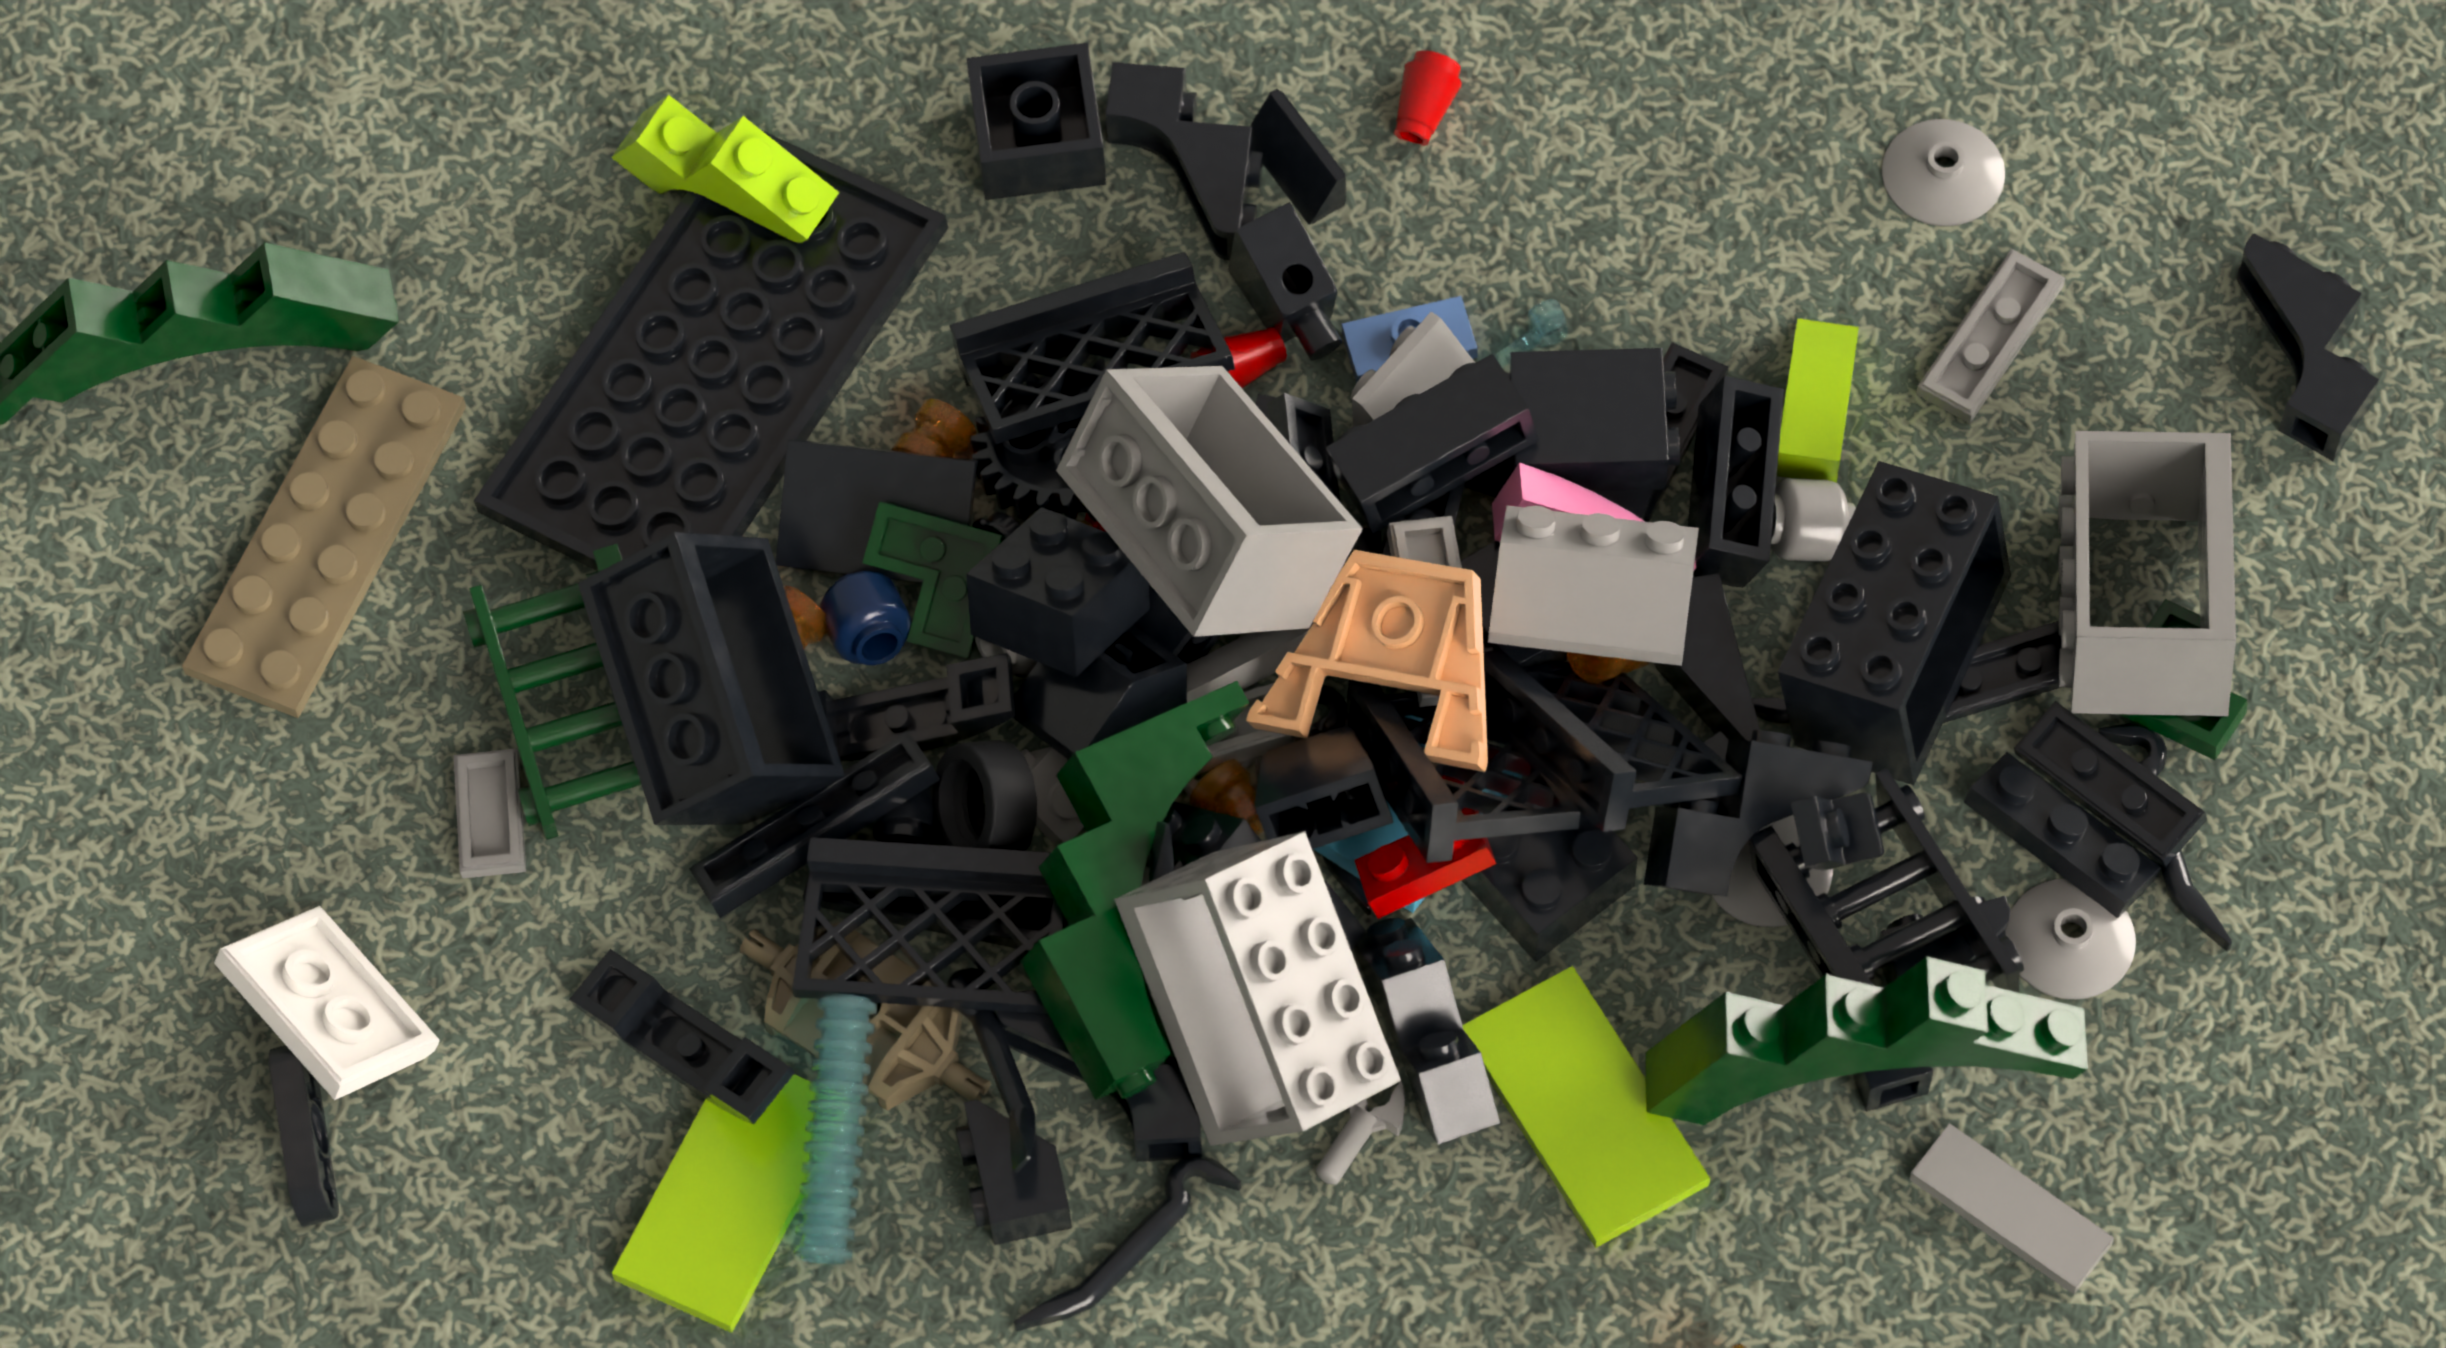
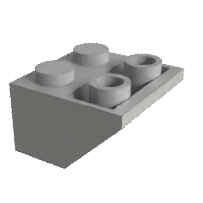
M1430 312L1416 328L1413 326L1407 327L1394 342L1390 357L1377 371L1371 369L1359 379L1351 394L1352 427L1368 424L1393 410L1407 396L1421 394L1448 379L1459 367L1467 363H1475L1439 316Z

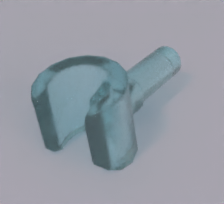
M1546 300L1530 309L1528 317L1533 329L1522 334V337L1494 354L1502 368L1510 363L1511 352H1527L1539 345L1541 347H1548L1565 340L1568 334V327L1557 300Z

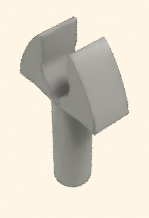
M1399 1082L1391 1094L1390 1101L1384 1106L1374 1107L1372 1111L1368 1112L1367 1100L1365 1099L1349 1107V1120L1316 1168V1174L1323 1182L1330 1185L1339 1183L1371 1133L1387 1129L1396 1136H1399L1404 1121L1405 1104L1402 1082Z

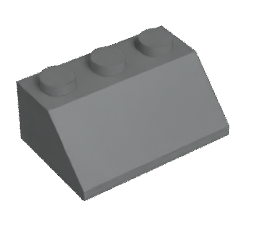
M1507 505L1499 548L1488 643L1682 666L1699 528L1679 526L1669 521L1652 523L1618 519L1603 513L1584 515L1551 511L1542 506L1517 507Z

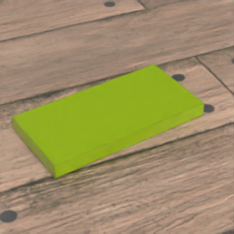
M1573 965L1462 1025L1466 1034L1481 1052L1490 1083L1595 1248L1709 1186V1175L1672 1118L1647 1113L1646 1078Z
M795 1074L755 1124L746 1122L705 1099L612 1271L613 1279L732 1333L852 1107L851 1099Z

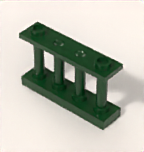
M618 544L593 551L597 571L586 574V577L589 578L622 560ZM574 584L489 610L482 585L471 587L469 590L475 608L463 611L474 648L487 645L530 785L517 789L528 826L541 823L546 840L558 837L552 812L642 785L634 761L545 788L540 777L533 753L623 726L614 701L525 728L515 693L604 667L602 658L595 642L507 669L497 634L585 608L579 586Z

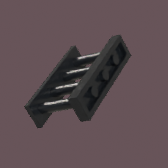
M1887 768L1875 773L1878 805L1875 811L1880 833L1883 834L1893 828L1910 857L1830 897L1826 893L1816 896L1806 880L1810 878L1809 870L1812 868L1805 867L1800 846L1797 847L1794 843L1784 846L1772 825L1755 833L1749 839L1753 871L1820 977L1827 974L1873 985L1870 980L1875 978L1874 971L1958 929L1976 958L1962 965L1985 970V982L1991 980L1997 988L2019 993V973L2024 971V965L2015 945L2007 936L1998 939L1922 821L1925 820V814L1916 794L1908 785L1900 788ZM1923 879H1926L1943 907L1862 948L1857 943L1848 946L1838 930L1842 928L1841 920Z

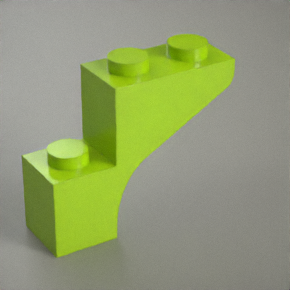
M667 95L643 111L611 157L650 189L660 194L669 190H686L700 194L797 243H802L809 238L839 194L836 189L744 116L719 132H715L670 95Z

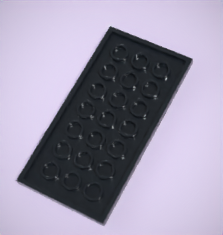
M763 131L839 192L812 234L802 243L791 241L705 196L687 191L473 500L478 513L596 571L593 551L614 544H618L623 560L674 532L743 536L784 475L788 440L806 441L948 230L946 215Z

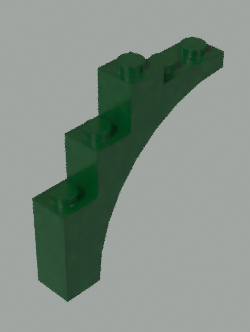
M1931 957L1924 958L1884 988L1825 974L1785 1005L1725 992L1645 1052L1647 1113L1706 1125L1737 1106L1775 1091L1825 1078L1866 1071L1912 1067H1985L2029 1071L2074 1079L2088 1070L2084 1008L1989 986L1985 982V970Z

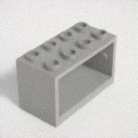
M1223 366L1106 370L1056 469L1062 479L1193 637L1309 629L1363 529Z
M2075 431L2074 456H2062L2061 495H2059L2058 533H2061L2058 582L2061 584L2059 635H2061L2062 648L2059 653V687L2071 688V713L2228 716L2236 646L2231 433ZM2089 518L2198 521L2200 629L2090 627Z
M1305 832L1210 853L1114 899L1210 1146L1303 1132L1401 1081Z

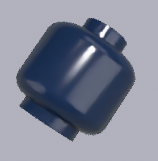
M860 571L841 577L826 591L820 603V619L839 656L850 663L874 666L883 664L893 659L900 652L908 638L911 616L892 580L879 572Z

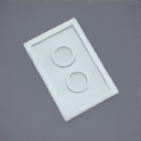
M321 906L220 948L214 962L218 969L334 1100L425 1059L436 1050L440 1041Z

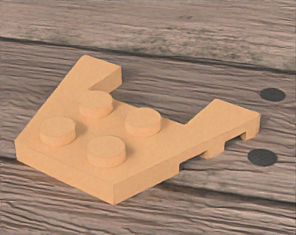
M1354 550L1335 579L1309 631L1294 653L1287 652L1275 670L1279 677L1262 702L1258 699L1255 701L1248 712L1246 721L1254 729L1308 738L1326 676L1437 695L1440 697L1424 753L1433 763L1486 772L1488 753L1481 579L1473 570Z

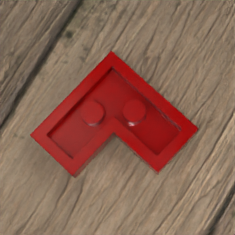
M1445 775L1441 777L1443 779L1461 785H1464L1466 783L1464 781L1454 779ZM1466 807L1461 811L1463 815L1479 814L1478 811ZM1409 835L1383 845L1354 860L1367 902L1378 919L1496 864L1487 837L1454 840L1452 861L1427 863Z

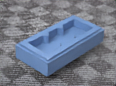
M1462 296L1342 323L1341 333L1356 383L1367 371L1371 369L1377 371L1390 357L1392 346L1398 336L1409 326L1416 328L1430 312H1433L1444 321L1472 359L1477 358L1478 348Z

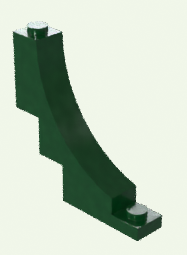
M264 242L231 273L166 260L134 291L67 278L0 342V425L5 424L33 397L63 403L83 391L115 377L178 358L214 351L262 346H315L351 351L367 350L399 323L398 305L394 297L389 269Z
M1238 681L1075 752L1056 774L1087 832L1057 845L1038 868L1070 926L1039 940L1020 962L1095 1100L1114 1091H1118L1121 1098L1125 1099L1146 1089L1157 1081L1153 1072L1171 1055L1156 1024L1145 990L1142 969L1114 899L1141 887L1146 861L1154 842L1157 822L1164 820L1172 803L1181 791L1211 760L1212 755L1207 746L1219 742L1236 730L1233 721L1249 704Z

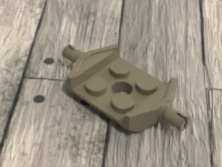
M840 922L833 923V924H831V925H832L833 927H835V926L838 925ZM821 928L817 931L816 940L825 934ZM753 929L748 934L751 940L745 938L742 942L740 953L747 955L770 970L773 976L766 1000L764 1016L766 1032L773 1036L777 1032L876 1096L879 1106L887 1111L934 1086L936 1083L940 1086L945 1083L946 1086L969 1101H981L980 1094L985 1095L991 1085L989 1080H985L961 1063H958L959 1057L956 1048L963 1015L956 1008L881 1003L880 1011L875 1017L866 1021H856L844 1012L849 1001L794 997L792 986L799 944L795 947L788 944L784 949L759 933L757 929ZM856 930L844 938L861 959L879 947V945ZM834 945L813 961L811 978L835 980L851 968L853 964ZM893 954L872 969L883 983L900 984L917 971ZM864 977L858 980L859 982H868ZM927 981V982H925V983H924L923 985H921V986H932V985L929 983V981Z

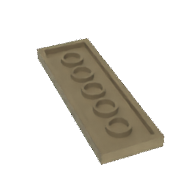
M352 356L182 665L185 675L299 718L466 408L464 397Z

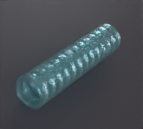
M828 994L818 999L817 1004L818 1009L823 1011V1018L816 1019L815 1028L821 1031V1038L815 1039L813 1048L819 1051V1059L812 1060L811 1065L812 1070L817 1072V1079L811 1080L809 1089L815 1092V1100L808 1101L807 1110L813 1113V1120L807 1121L805 1130L811 1133V1141L804 1142L803 1151L809 1154V1161L802 1163L801 1166L802 1173L807 1174V1182L801 1183L799 1187V1192L805 1195V1203L798 1204L797 1213L803 1216V1224H798L795 1227V1234L801 1236V1244L794 1246L793 1254L806 1262L846 1264V1261L853 1259V1251L847 1249V1243L855 1239V1231L849 1228V1222L857 1218V1210L851 1207V1201L859 1197V1189L853 1187V1181L861 1177V1169L855 1166V1160L863 1156V1148L857 1145V1139L865 1135V1127L859 1125V1119L867 1115V1107L861 1104V1098L869 1094V1087L863 1084V1077L871 1073V1066L865 1063V1056L873 1053V1046L867 1043V1036L875 1032V1025L869 1022V1015L876 1014L877 1005L866 997Z

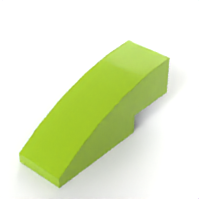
M1797 318L1780 430L1777 476L1794 479L1830 480L1837 483L1859 327Z

